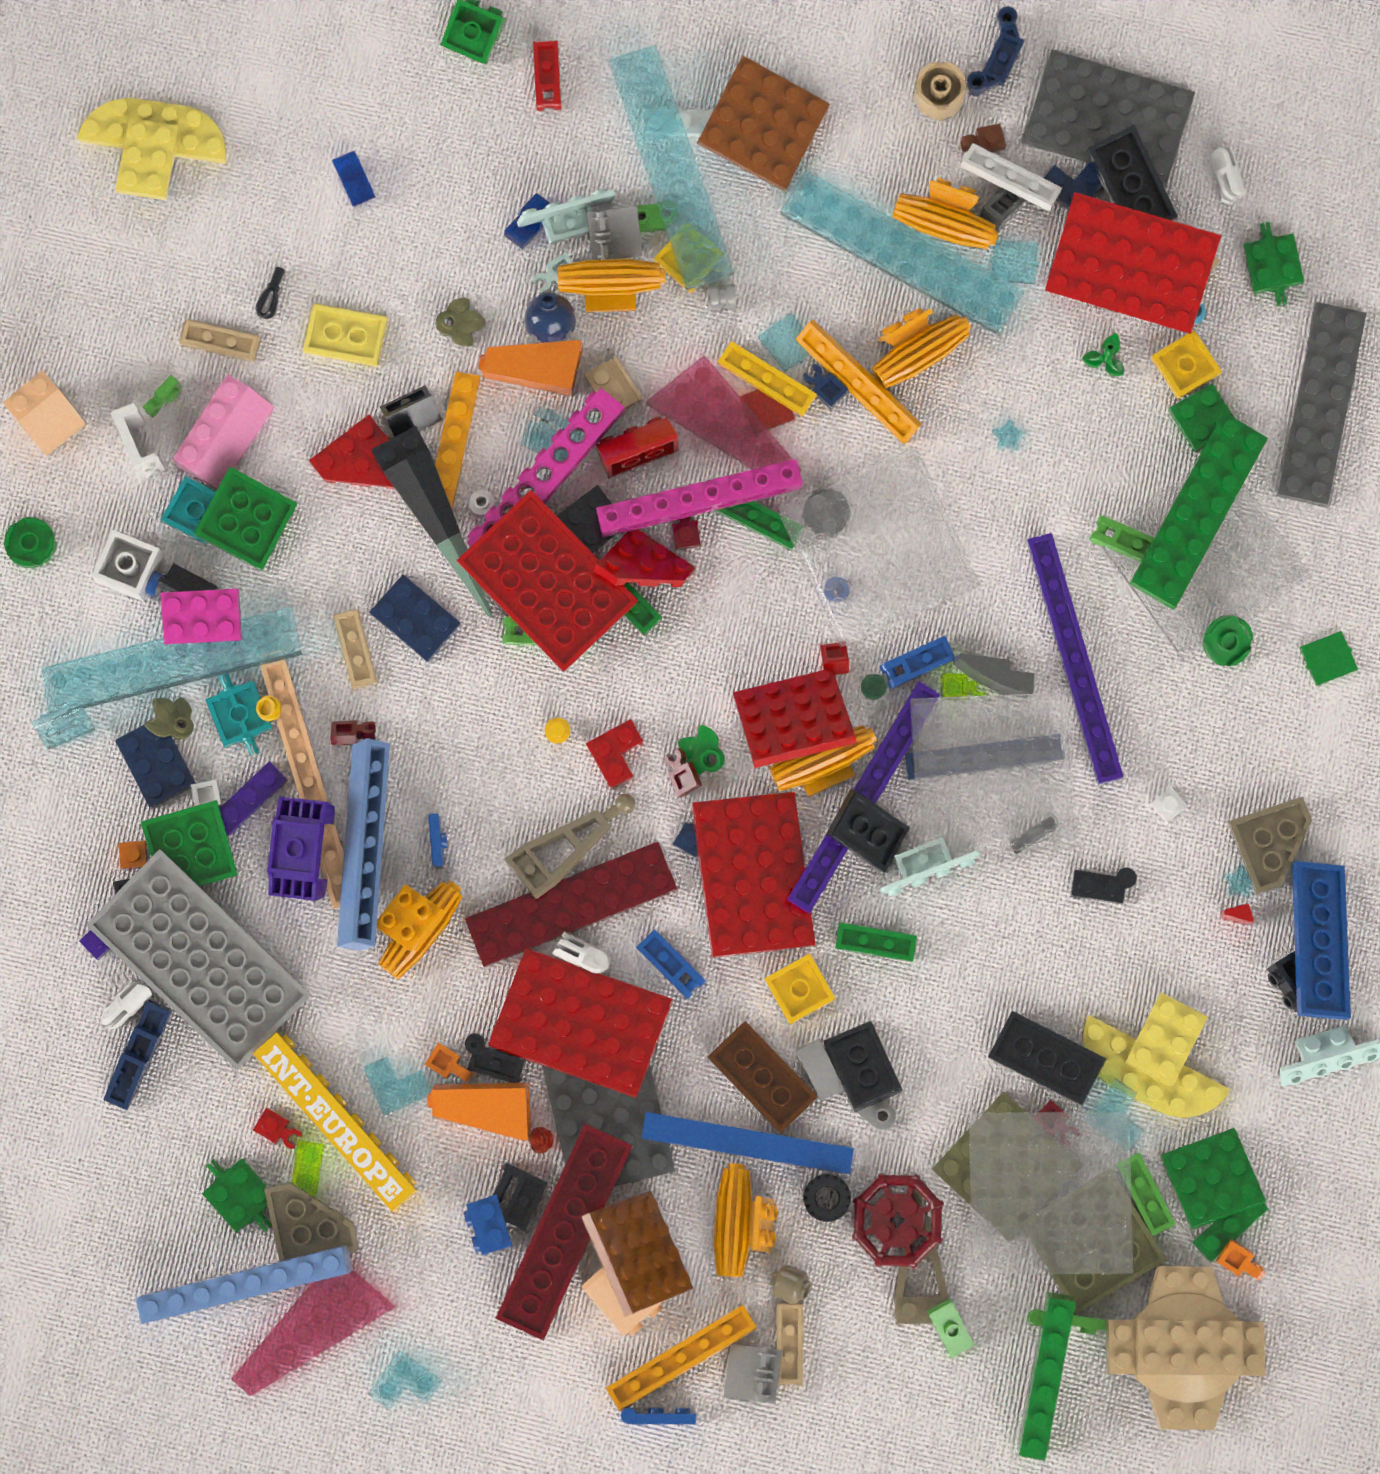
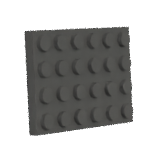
M1051 49L1022 143L1089 163L1091 160L1086 152L1088 147L1135 125L1163 186H1167L1195 92Z
M650 1064L637 1098L542 1065L565 1165L582 1127L586 1123L633 1145L615 1186L675 1172L669 1143L641 1139L645 1112L662 1115Z

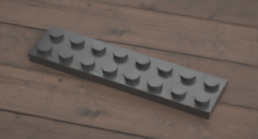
M1320 302L1315 304L1277 497L1323 507L1328 506L1367 312Z

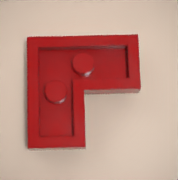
M629 719L587 742L586 746L610 789H613L633 778V774L622 754L644 742L634 723Z

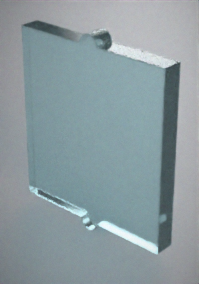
M996 240L993 246V255L989 260L992 263L990 281L1034 285L1036 267L1039 265L1037 261L1038 243Z
M792 313L777 323L773 322L772 327L758 336V339L784 372L796 363L803 362L804 357L810 354L795 340L804 328Z

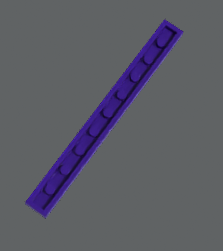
M1049 533L1027 539V546L1097 785L1123 779L1124 776L1053 535Z
M917 682L853 790H856L876 804L941 694L922 682ZM825 835L787 901L809 914L848 849Z
M270 761L220 807L228 837L288 781ZM91 930L79 940L97 960L110 950Z

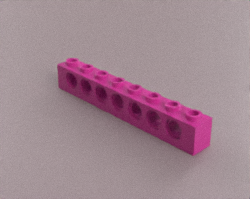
M602 388L597 392L593 390L585 399L586 405L581 411L577 409L569 417L568 422L570 424L564 431L559 429L551 439L553 442L547 450L543 448L534 459L536 463L532 468L529 469L527 467L518 477L519 483L514 488L509 487L501 496L503 501L497 508L493 506L484 516L486 521L480 527L476 525L467 536L469 538L467 541L468 545L471 547L504 515L508 508H512L521 499V493L524 489H533L535 494L546 504L624 414V406ZM591 412H599L602 415L600 421L597 423L588 421L587 417ZM582 431L585 434L584 439L581 442L572 441L571 435L573 432ZM559 450H565L568 452V457L560 462L554 459L555 453ZM542 469H548L552 473L551 477L546 481H541L537 478L539 471Z
M793 459L597 507L596 514L602 538L800 490L803 483L797 460Z

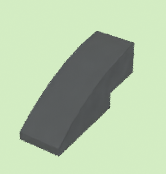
M960 653L953 659V665L964 674L994 691L1023 699L1028 698L1034 692L1035 673L1010 670V660L964 653Z

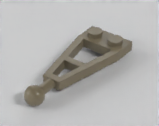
M621 794L616 798L615 805L603 814L597 809L525 843L507 856L505 861L533 897L537 899L556 886L611 829L609 821L620 813L629 814L634 810L635 800L630 794ZM596 822L599 826L583 842L574 834ZM565 837L575 850L550 874L533 852Z
M915 1189L913 1197L923 1207V1197ZM926 1216L925 1230L931 1232L930 1217ZM936 1246L923 1259H931L939 1296L903 1297L907 1267L899 1266L894 1296L895 1324L932 1323L927 1311L948 1300V1293ZM902 1248L901 1256H906L904 1248Z

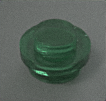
M878 674L867 675L861 683L862 694L870 700L880 699L887 689L886 681Z

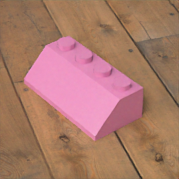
M227 374L172 459L177 467L217 490L228 468H236L273 411L274 406L249 386Z

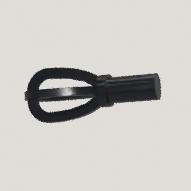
M275 267L270 283H268L267 288L263 290L257 300L255 308L260 318L270 319L275 314L279 286L285 272L281 267ZM273 292L268 311L262 313L261 310L266 299Z

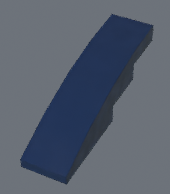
M152 1000L146 1002L139 1022L132 1031L126 1049L121 1053L103 1098L104 1101L124 1110L129 1109L173 1012L172 1009Z

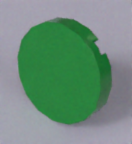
M26 517L16 523L14 522L8 528L4 538V547L7 555L15 564L23 568H36L44 565L51 559L56 548V538L53 530L46 522L38 518Z
M1234 615L1220 616L1213 620L1206 628L1203 636V649L1206 656L1212 662L1221 666H1235L1249 655L1252 648L1250 646L1251 640L1253 641V632L1250 625L1240 617Z

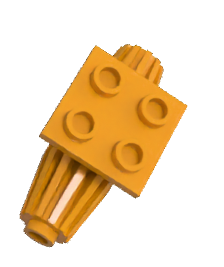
M937 178L936 182L931 180L929 184L931 198L900 193L892 216L896 220L919 232L957 245L988 249L989 245H995L999 231L995 230L996 225L969 211L978 202L979 196L975 195L976 190L961 186L959 190L951 187L952 182Z
M597 259L558 266L559 291L585 295L586 312L636 311V293L661 289L660 283H665V268H660V263L635 259Z
M920 307L904 315L902 323L898 321L881 330L883 335L878 337L877 340L879 343L885 341L894 348L871 368L875 379L887 389L915 377L949 355L970 335L969 330L971 326L964 316L959 317V315L955 314L929 325L928 315L932 314L933 311L931 308L922 310Z
M865 725L853 727L857 742L855 744L773 764L769 767V771L779 791L803 786L807 796L810 797L855 777L850 764L873 750V743L877 742L872 728L867 729Z
M450 880L448 883L442 881L424 897L405 884L377 919V929L391 938L378 965L397 980L422 959L448 925L462 899V895L459 894L462 889Z
M729 1163V1168H723L716 1198L713 1236L716 1276L743 1277L750 1246L755 1251L772 1253V1247H775L776 1232L773 1231V1223L778 1216V1206L775 1204V1199L756 1196L755 1201H753L750 1170L745 1169V1164Z

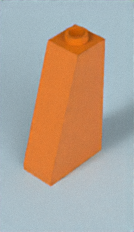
M572 340L487 347L486 354H482L480 357L479 369L482 370L484 379L573 396L583 351L582 341Z
M529 1083L435 1084L431 1092H428L427 1105L428 1108H432V1116L520 1140H528L531 1136Z

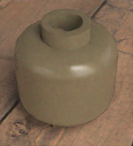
M790 1265L783 1266L779 1271L775 1270L770 1279L774 1296L790 1304L804 1301L811 1289V1281H809L807 1273Z

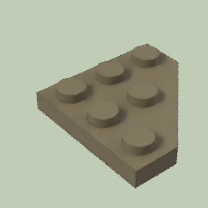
M1303 796L1231 820L1228 823L1256 896L1280 888L1312 822Z
M292 1182L265 1187L264 1190L279 1261L346 1244L349 1252L360 1249L354 1222Z

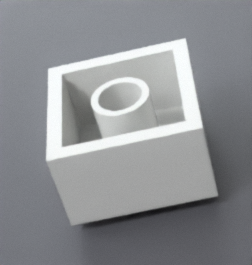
M112 529L92 573V577L101 585L144 602L147 595L145 592L147 582L152 573L158 571L164 554L160 548Z

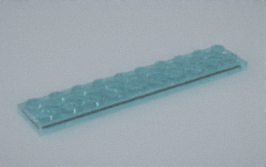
M656 44L608 59L685 289L689 290L734 275L731 261Z
M807 170L804 171L780 211V215L998 336H1000L1024 295V290Z
M291 606L242 618L243 640L164 644V638L43 667L41 669L48 713L52 717L302 655L293 608Z

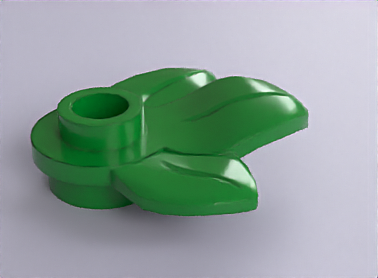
M700 725L697 737H684L678 740L679 748L683 749L686 753V762H693L698 775L704 771L716 772L723 767L725 755L718 748L719 739L717 734L708 726ZM710 754L716 756L717 761L715 764L709 762L708 757Z

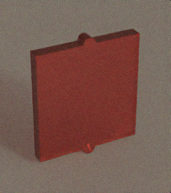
M758 389L739 396L745 412L744 418L748 419L754 435L795 420L792 410Z

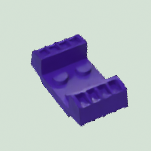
M279 796L277 811L272 824L267 869L269 876L268 895L312 901L325 897L328 879L319 878L324 826L325 824L334 825L335 806L325 801Z

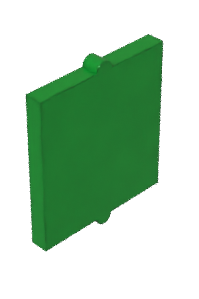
M1342 631L1299 648L1306 662L1305 669L1309 670L1316 686L1358 670L1351 653L1352 648L1348 647Z

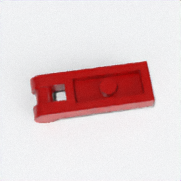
M558 40L533 42L536 110L544 111V108L562 110ZM543 92H553V98H543Z

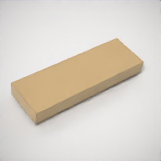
M189 319L185 321L180 339V344L183 346L251 362L255 360L260 342V336Z
M354 609L333 615L352 689L378 683L359 610Z
M776 1303V1349L782 1350L778 1384L803 1385V1303Z

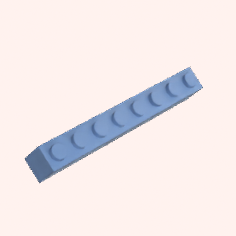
M368 738L352 745L337 947L357 951L374 947L376 942L390 743Z
M346 1244L136 1297V1303L141 1324L348 1274L353 1271Z

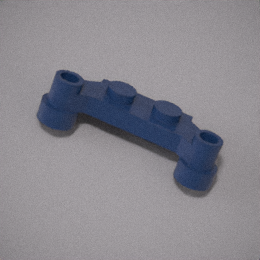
M1005 6L998 12L997 23L1001 33L983 71H974L967 78L966 85L971 96H980L983 92L998 85L1004 87L1025 41L1019 36L1016 26L1018 14L1013 7Z

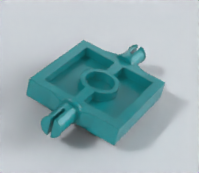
M224 672V676L222 674L218 675L223 690L217 695L205 699L223 747L227 748L237 743H245L249 756H254V752L257 755L260 751L255 738L264 732L272 730L273 727L270 721L262 720L256 711V705L261 697L255 682L252 680L243 685H233L229 672Z

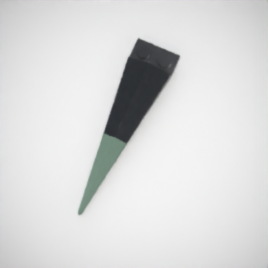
M415 426L371 449L385 477L423 526L487 616L491 618L492 613L482 588L456 562L467 548L429 448L418 428Z

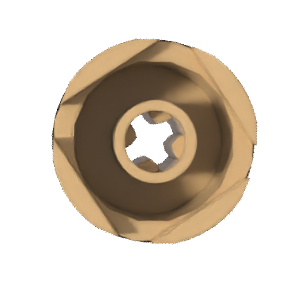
M932 62L923 67L918 74L914 92V100L919 110L936 121H942L956 114L962 107L965 97L966 82L963 72L951 62Z

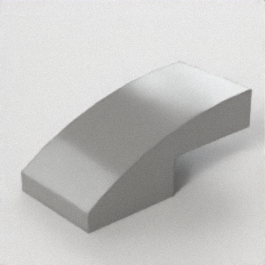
M820 1039L795 1050L820 1101L844 1090Z

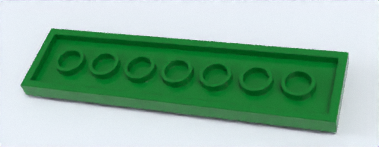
M1225 412L1221 415L1129 582L1131 586L1172 610L1177 607L1268 440L1266 436Z

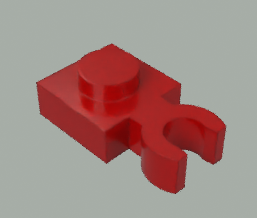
M268 1108L264 1110L253 1131L277 1144L280 1138L283 1139L284 1145L293 1150L296 1146L289 1142L290 1136L293 1134L301 1138L303 1136L297 1129L288 1130L286 1127L290 1121Z

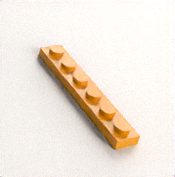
M814 319L806 325L795 339L829 373L831 372L848 388V391L903 444L907 443L923 425Z
M455 371L435 463L452 510L481 377L478 375Z
M741 1305L607 1386L606 1390L618 1411L621 1412L753 1332L757 1327L744 1305Z

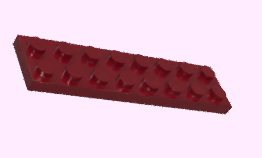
M657 841L564 878L537 899L529 892L464 919L482 965L485 968L520 954L525 949H532L560 938L564 931L570 934L675 892L678 889L660 844Z
M584 1123L495 1319L544 1341L590 1240V1235L582 1216L605 1207L631 1151L632 1144Z

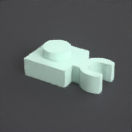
M566 252L545 265L546 274L539 273L534 276V284H537L539 281L546 282V285L540 289L541 294L548 293L554 283L558 286L559 265L573 263Z

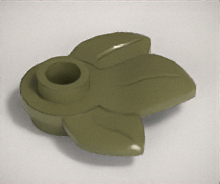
M458 298L451 301L447 310L437 316L435 326L439 333L450 336L455 344L459 346H472L473 336L471 333L481 329L486 321L480 313L469 310L470 300L468 298ZM444 320H450L453 325H446Z
M182 697L178 698L174 703L166 698L153 699L152 707L156 717L145 723L147 730L159 737L171 735L178 740L188 738L194 729V724L190 719L192 713L190 704ZM177 724H183L185 727L180 728Z

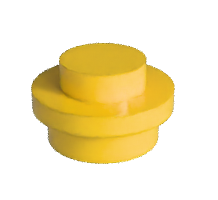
M267 695L258 701L256 711L262 720L274 721L280 716L282 705L277 697Z
M553 718L545 725V736L552 743H563L570 736V726L562 718Z

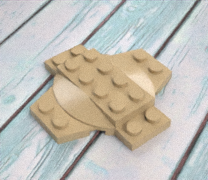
M1157 1266L1148 1294L1147 1306L1141 1312H1138L1132 1320H1106V1374L1133 1375L1139 1383H1142L1148 1389L1150 1394L1148 1397L1160 1430H1215L1226 1390L1236 1382L1239 1376H1265L1264 1322L1238 1321L1235 1315L1224 1305L1212 1267Z

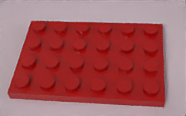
M1074 192L1045 291L1191 334L1222 235Z
M532 490L521 498L456 560L563 673L638 603V600L623 585H614L593 571L599 562L596 556Z
M795 792L693 802L691 805L711 958L814 947L816 943L811 912L808 914L787 901V898L805 870Z
M525 949L488 1046L637 1098L671 1009L673 999L599 973H592L582 967H577L536 951Z

